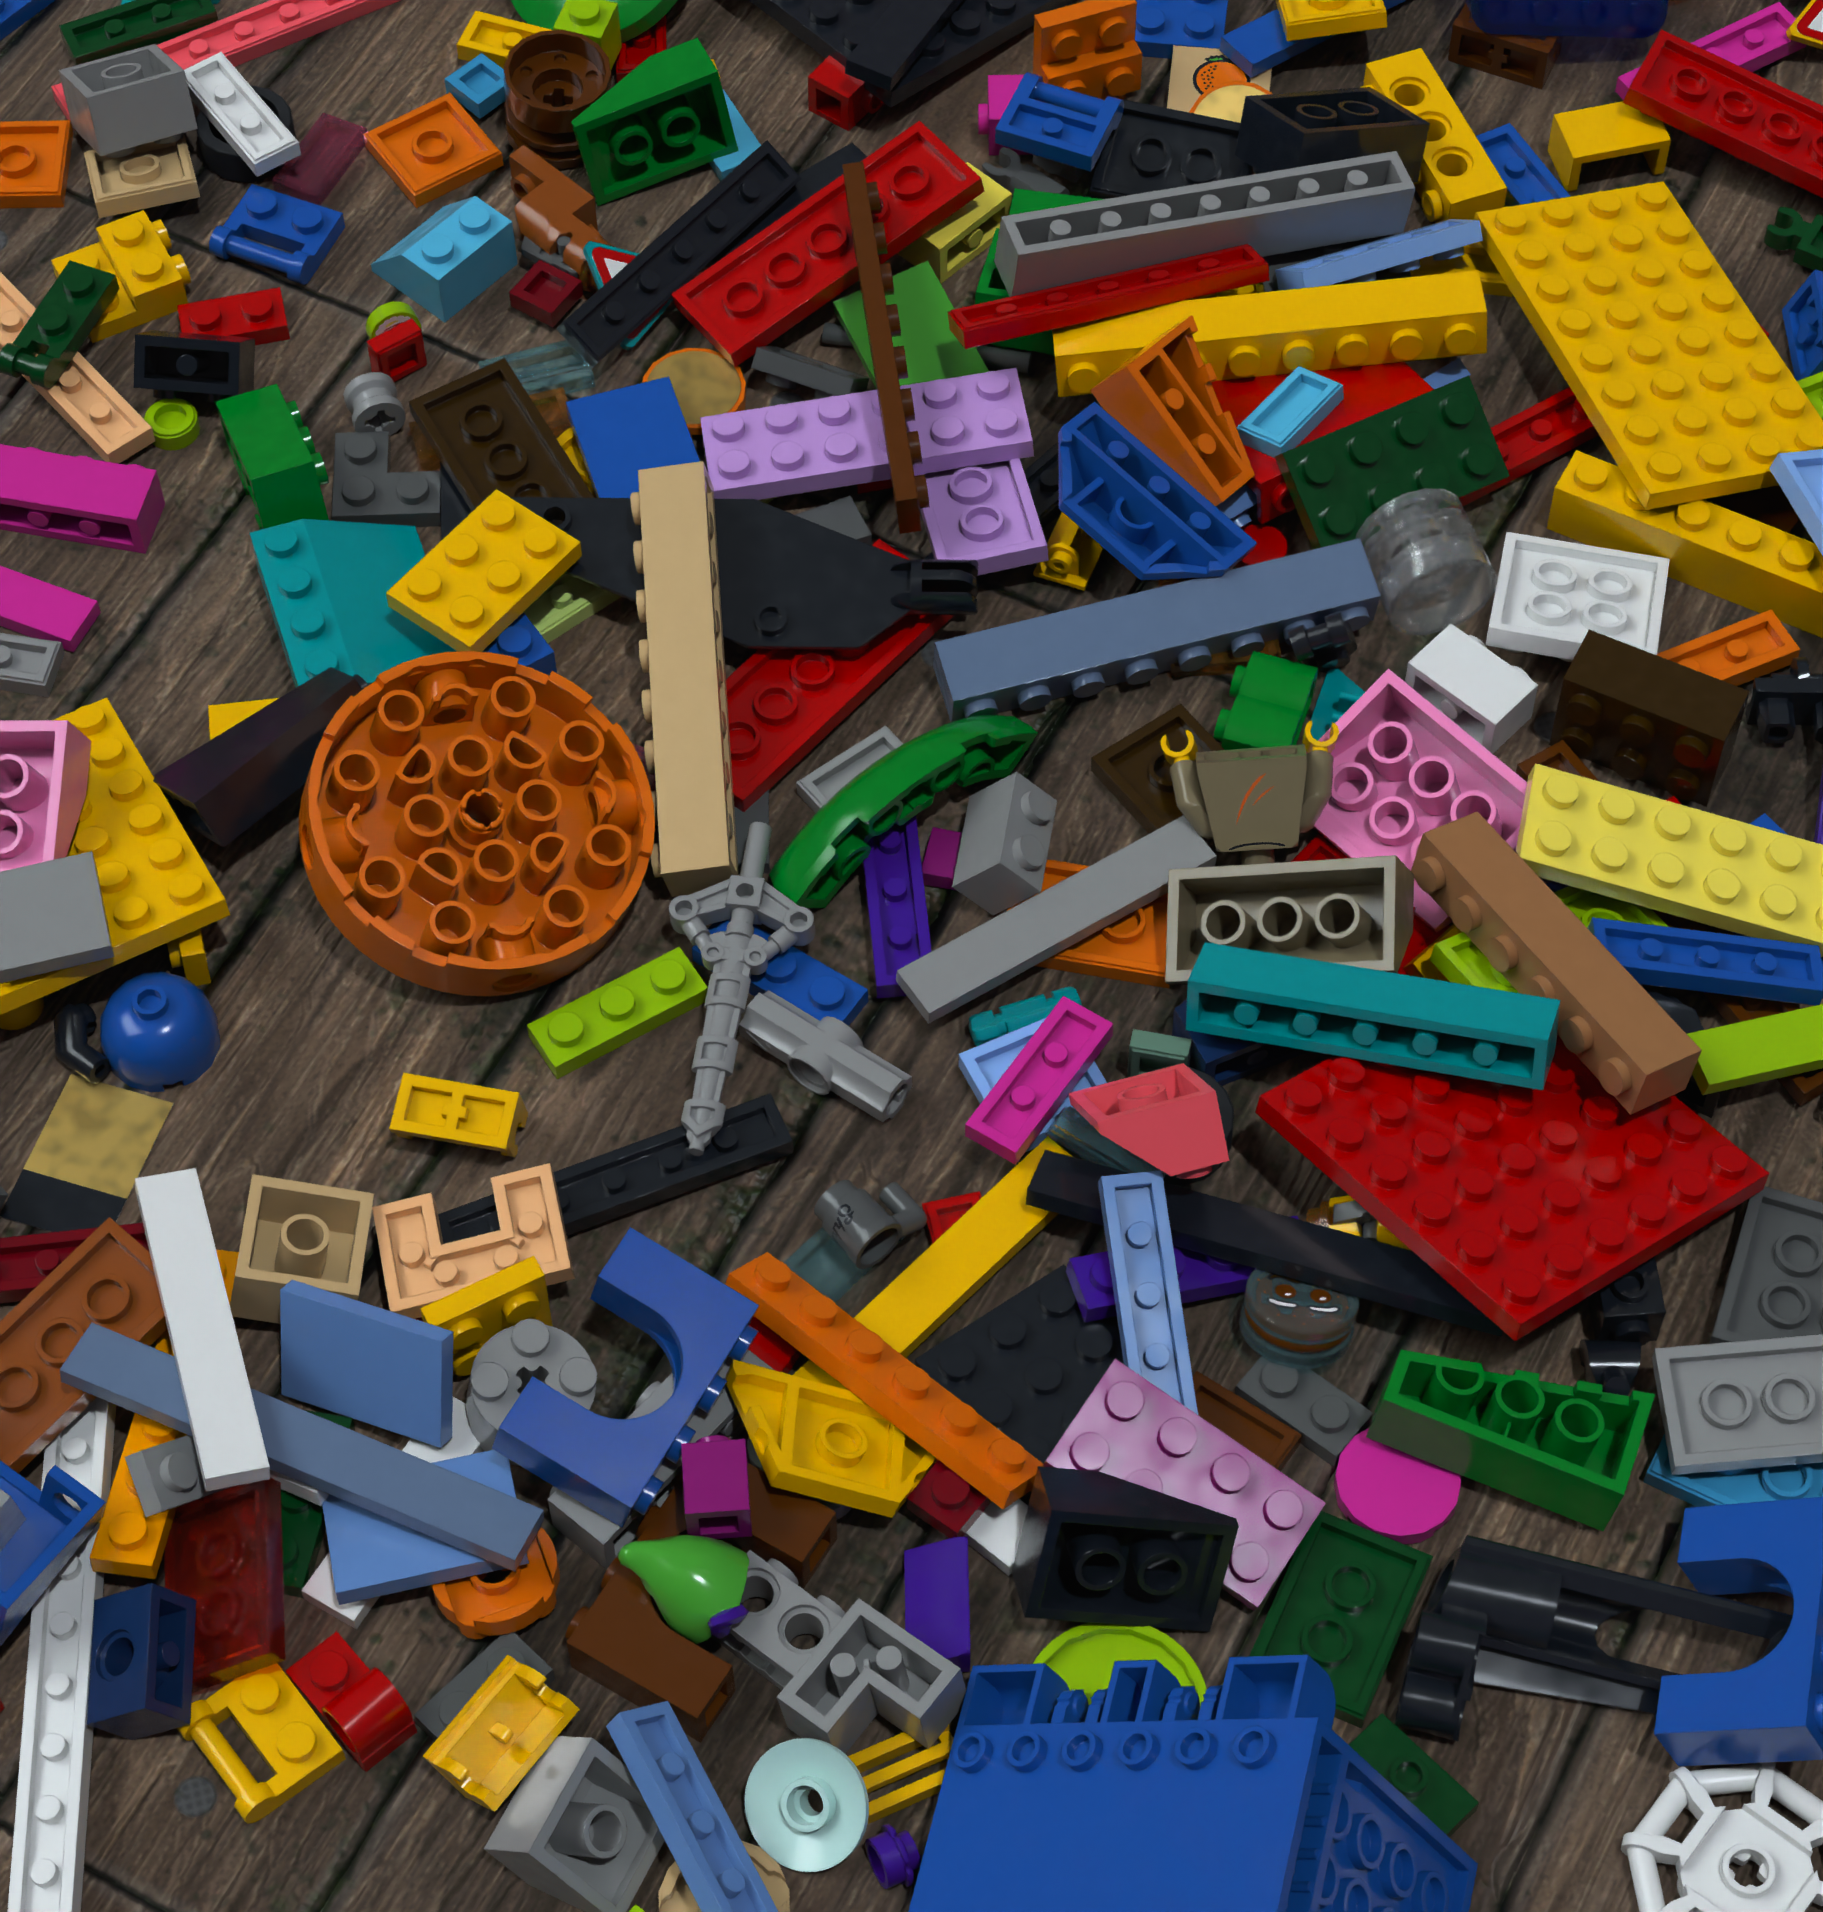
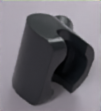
M1581 1339L1579 1354L1581 1365L1585 1367V1382L1602 1384V1392L1628 1396L1633 1389L1640 1367L1641 1342Z

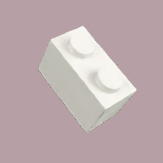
M1451 623L1408 662L1405 682L1492 754L1532 717L1538 684L1532 681L1524 670L1517 666H1511L1488 650L1480 639L1467 635Z

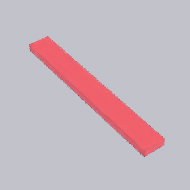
M269 0L160 43L157 46L183 70L219 52H222L231 64L236 67L401 0ZM62 83L51 86L55 101L67 120L71 121Z

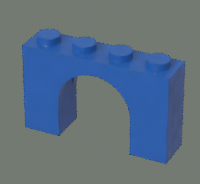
M631 1227L598 1275L590 1299L644 1331L660 1345L672 1368V1396L665 1404L647 1415L632 1419H613L589 1411L532 1376L499 1426L492 1449L621 1528H623L633 1510L642 1515L646 1514L664 1484L655 1475L666 1458L675 1464L678 1463L682 1457L681 1444L690 1443L696 1433L687 1424L698 1408L706 1413L710 1412L728 1382L719 1376L721 1370L729 1358L742 1361L759 1332L749 1326L759 1307L758 1304Z
M1823 1497L1685 1508L1677 1563L1698 1592L1709 1595L1775 1592L1792 1597L1794 1600V1610L1790 1626L1782 1640L1768 1655L1758 1662L1729 1672L1662 1676L1654 1735L1678 1767L1823 1760Z

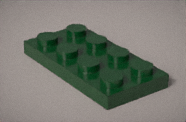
M1469 375L1275 456L1312 549L1358 538L1364 539L1510 476Z

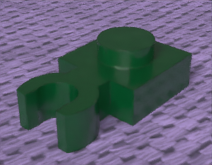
M1779 207L1774 225L1769 224L1766 228L1763 242L1776 250L1793 249L1795 250L1793 262L1812 270L1823 271V216L1817 214L1813 222L1808 223L1803 221L1797 211L1788 207Z

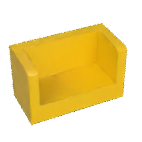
M1616 102L1554 114L1547 151L1564 189L1568 192L1577 190L1582 164L1642 152L1652 174H1663L1671 138L1662 121L1646 116L1625 103Z

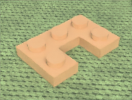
M550 1163L491 1177L500 1230L443 1244L437 1205L432 1193L372 1207L390 1311L413 1319L422 1317L420 1308L531 1256H535L545 1275L546 1286L575 1279L555 1176Z

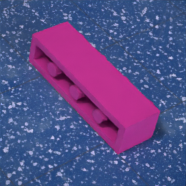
M0 444V530L146 554L165 506L157 470L148 469L137 464L124 465L94 460L87 456H69L45 452L34 447L21 448Z

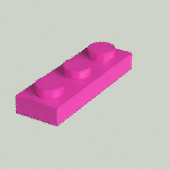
M1063 996L966 1122L965 1136L1016 1165L1066 1099L1068 1093L1072 1091L1112 1038L1113 1023Z

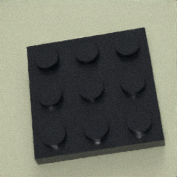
M1064 1264L915 1359L917 1367L927 1372L932 1379L962 1402L974 1408L979 1415L1009 1438L1021 1444L1026 1451L1043 1464L1114 1359L1124 1364L1119 1330L1109 1318L1084 1322L1066 1274L1067 1267ZM1032 1490L1020 1498L1027 1505H1029Z

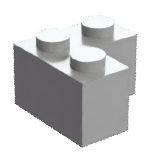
M858 1598L779 1693L777 1700L786 1725L791 1731L801 1738H814L825 1741L837 1747L845 1754L877 1714L929 1749L961 1710L966 1688L961 1668Z

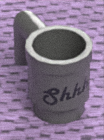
M842 1180L832 1185L821 1195L815 1205L814 1214L823 1222V1230L859 1269L870 1268L879 1263L894 1249L901 1238L921 1230L927 1223L925 1211L897 1182L888 1184L879 1195V1199L894 1214L893 1216H890L865 1189H857L850 1180Z

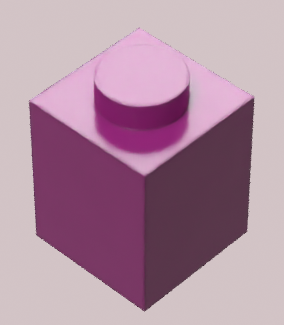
M711 1435L700 1438L696 1443L681 1444L687 1535L713 1539L752 1536L746 1440H732L722 1435Z

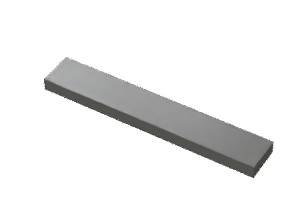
M1183 815L897 970L896 982L929 1024L1168 893L1169 869L1215 866L1217 855L1203 838L1197 834Z

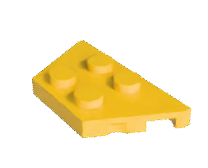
M734 1359L726 1374L728 1382L726 1385L772 1487L893 1518L906 1502L909 1494L938 1461L936 1457L850 1390Z

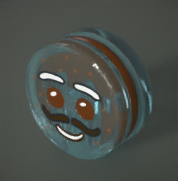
M1255 1269L1246 1283L1244 1302L1239 1319L1240 1330L1247 1344L1260 1356L1273 1363L1297 1369L1324 1367L1336 1362L1348 1351L1359 1311V1297Z

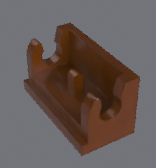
M1467 0L1458 18L1453 23L1448 61L1542 90L1560 54L1562 43H1559L1558 40L1561 37L1563 28L1552 26L1545 41L1517 33L1516 30L1504 29L1478 21L1477 17L1472 16L1478 3Z

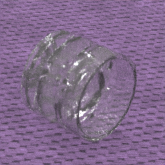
M1425 488L1405 493L1378 508L1365 520L1357 533L1356 539H1361L1381 595L1380 602L1394 629L1407 635H1429L1440 632L1450 623L1456 626L1468 620L1483 608L1495 592L1498 577L1479 539L1476 538V532L1458 496L1445 489Z

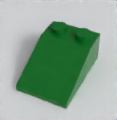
M698 37L649 56L571 121L597 206L712 162L715 158L739 151L718 70Z

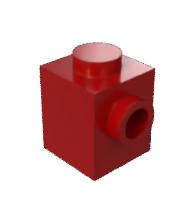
M830 55L808 76L809 111L847 131H850L868 112L871 114L876 113L883 102L864 88V81L845 74V67Z

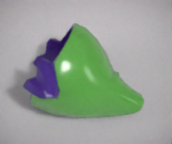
M675 1535L661 1539L633 1541L624 1545L618 1553L620 1564L631 1569L641 1579L645 1590L653 1596L670 1629L694 1644L704 1642L711 1636H715L718 1639L727 1636L732 1625L740 1623L749 1613L741 1604V1600L746 1587L750 1560L746 1552L722 1540L702 1536Z

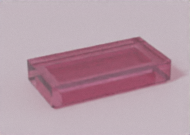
M322 113L299 144L301 155L286 162L273 178L274 191L321 206L365 147L363 134L367 133V128Z

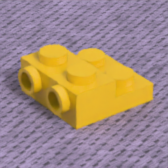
M144 210L96 227L99 238L98 243L51 260L57 278L70 260L116 275L120 289L89 333L88 337L92 343L178 311L177 305L188 303L184 285L191 283V277L184 259L180 254L170 257L167 250L172 249V244L162 220L159 219L151 222Z

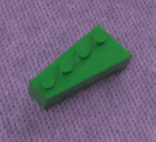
M1401 1349L1381 1393L1366 1437L1604 1531L1625 1494L1655 1394L1633 1390L1630 1396L1602 1392V1384L1577 1380L1574 1387L1539 1381V1373L1515 1369L1513 1375L1487 1372L1483 1370L1481 1363Z

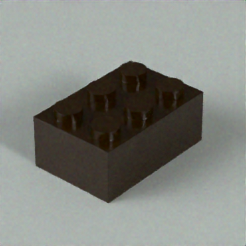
M1589 629L1563 678L1549 745L1552 746L1563 740L1579 759L1584 758L1614 770L1622 777L1637 779L1665 790L1678 799L1690 800L1707 807L1731 759L1750 691Z

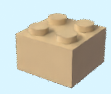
M252 1174L230 1301L232 1316L280 1324V1289L291 1280L358 1301L374 1193Z

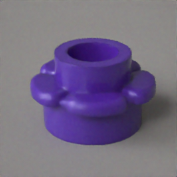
M884 1824L881 1826L882 1833L865 1840V1849L870 1866L884 1889H889L900 1883L909 1887L914 1882L913 1870L920 1868L921 1865L917 1846L908 1831L904 1830L896 1833V1830L890 1824Z

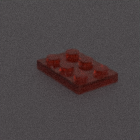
M271 1477L269 1480L227 1488L176 1509L165 1546V1588L197 1600L192 1693L286 1660L281 1482Z

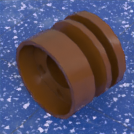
M551 30L540 31L523 38L509 51L504 64L505 120L508 142L515 151L522 145H525L556 169L576 168L584 164L571 121L611 89L609 58L599 44L579 33Z

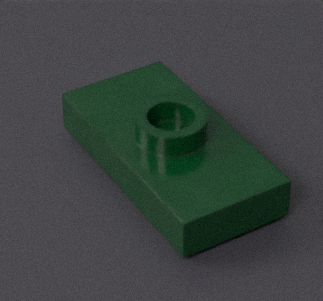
M1383 1713L1349 1744L1351 1748L1448 1837L1452 1836L1477 1811L1479 1802Z

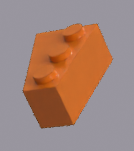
M1191 315L1154 339L1090 391L1108 414L1214 506H1217L1255 476L1230 411L1222 412L1211 384L1217 377L1212 364H1204L1192 335L1198 331V328Z

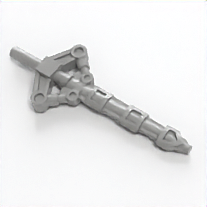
M753 822L749 826L740 876L731 875L730 879L693 894L675 897L669 905V915L673 929L677 933L686 935L692 945H697L701 951L704 967L713 971L710 975L704 1004L707 1011L703 1035L697 1039L691 1068L696 1073L693 1097L685 1101L681 1123L687 1131L688 1152L694 1156L703 1155L704 1148L711 1143L712 1137L723 1125L726 1105L720 1103L726 1077L733 1075L739 1044L735 1038L741 1013L745 1012L751 983L750 975L764 973L768 968V960L777 953L783 954L793 945L805 946L815 937V923L812 912L794 903L765 882V878H762L772 828L763 822ZM724 920L730 921L726 931L710 934L705 926ZM753 924H764L775 930V932L768 937L767 941L753 934Z

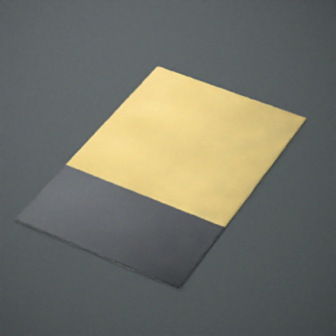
M71 1074L0 1213V1217L50 1232L96 1228L109 1217L116 1222L135 1184V1178H138L174 1103L102 1082L93 1084L84 1077Z

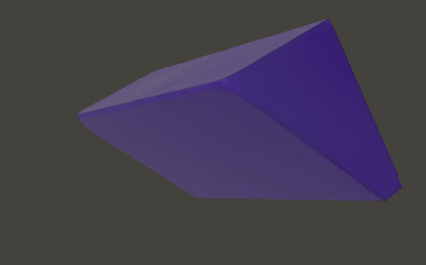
M953 1537L904 1550L905 1630L961 1668V1672H970L968 1537Z

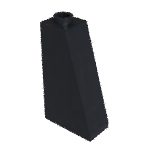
M330 667L162 769L153 776L155 778L153 781L162 790L180 823L224 848L306 783L315 752L331 719L351 695L354 697L368 684L357 674L350 676Z

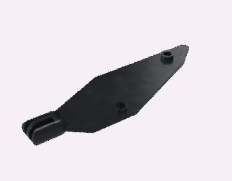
M510 497L548 522L554 520L564 521L556 527L581 542L582 556L565 572L566 574L636 602V591L645 589L644 574H638L636 570L633 542L642 540L641 525L636 526L634 523L630 498ZM714 499L723 638L748 649L860 650L908 614L976 615L978 612V601L976 599L978 595V580L976 578L978 576L977 560H907L756 499Z

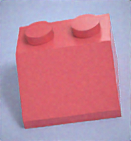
M1184 1063L1068 1093L1070 1105L1101 1135L1169 1176L1176 1175L1180 1179L1198 1178L1212 1172V1165L1230 1161L1216 1091Z

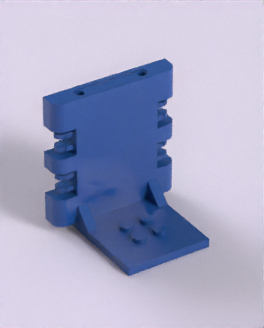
M1308 1654L1229 1657L1223 1685L1210 1686L1206 1693L1203 1694L1204 1701L1201 1702V1706L1195 1686H1181L1178 1679L1158 1660L1115 1661L1108 1688L1098 1689L1093 1697H1091V1705L1088 1704L1084 1689L1070 1690L1067 1683L1045 1663L972 1666L908 1912H1469L1478 1863L1332 1730L1336 1708L1334 1687L1328 1673Z

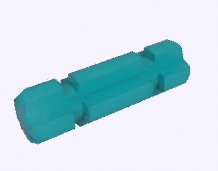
M1068 986L1051 991V998L1046 999L1045 995L1041 994L998 1007L999 1013L994 1015L992 1010L972 1015L969 1018V1032L975 1046L1046 1018L1063 996L1082 1006L1076 989Z

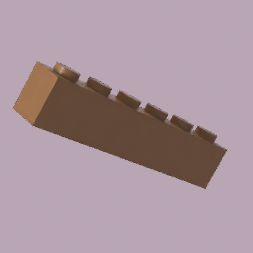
M1478 811L1423 833L1411 869L1419 887L1436 901L1452 919L1454 925L1471 939L1488 958L1492 967L1501 972L1520 994L1561 1000L1557 1035L1562 1039L1566 1048L1575 1053L1597 1077L1603 1088L1613 1095L1630 1115L1686 1089L1702 1050Z

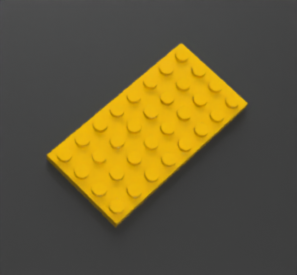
M1664 181L1475 213L1474 220H1480L1483 241H1480L1645 510L1778 486L1779 484L1769 469L1778 453L1823 449L1822 418Z

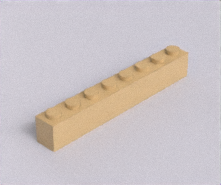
M704 461L638 470L639 492H632L630 496L633 520L636 526L641 525L642 540L633 542V553L638 574H644L645 589L636 591L639 620L641 624L647 623V639L639 640V656L643 672L650 675V689L642 690V708L646 723H652L653 740L645 741L644 751L649 774H655L656 791H651L654 803L655 826L658 825L659 843L653 844L650 857L655 878L663 877L672 897L690 895L730 879L731 875H739L714 488Z

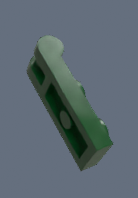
M70 260L13 344L7 343L0 352V373L15 378L23 374L29 376L33 384L48 389L52 388L120 289L116 275Z

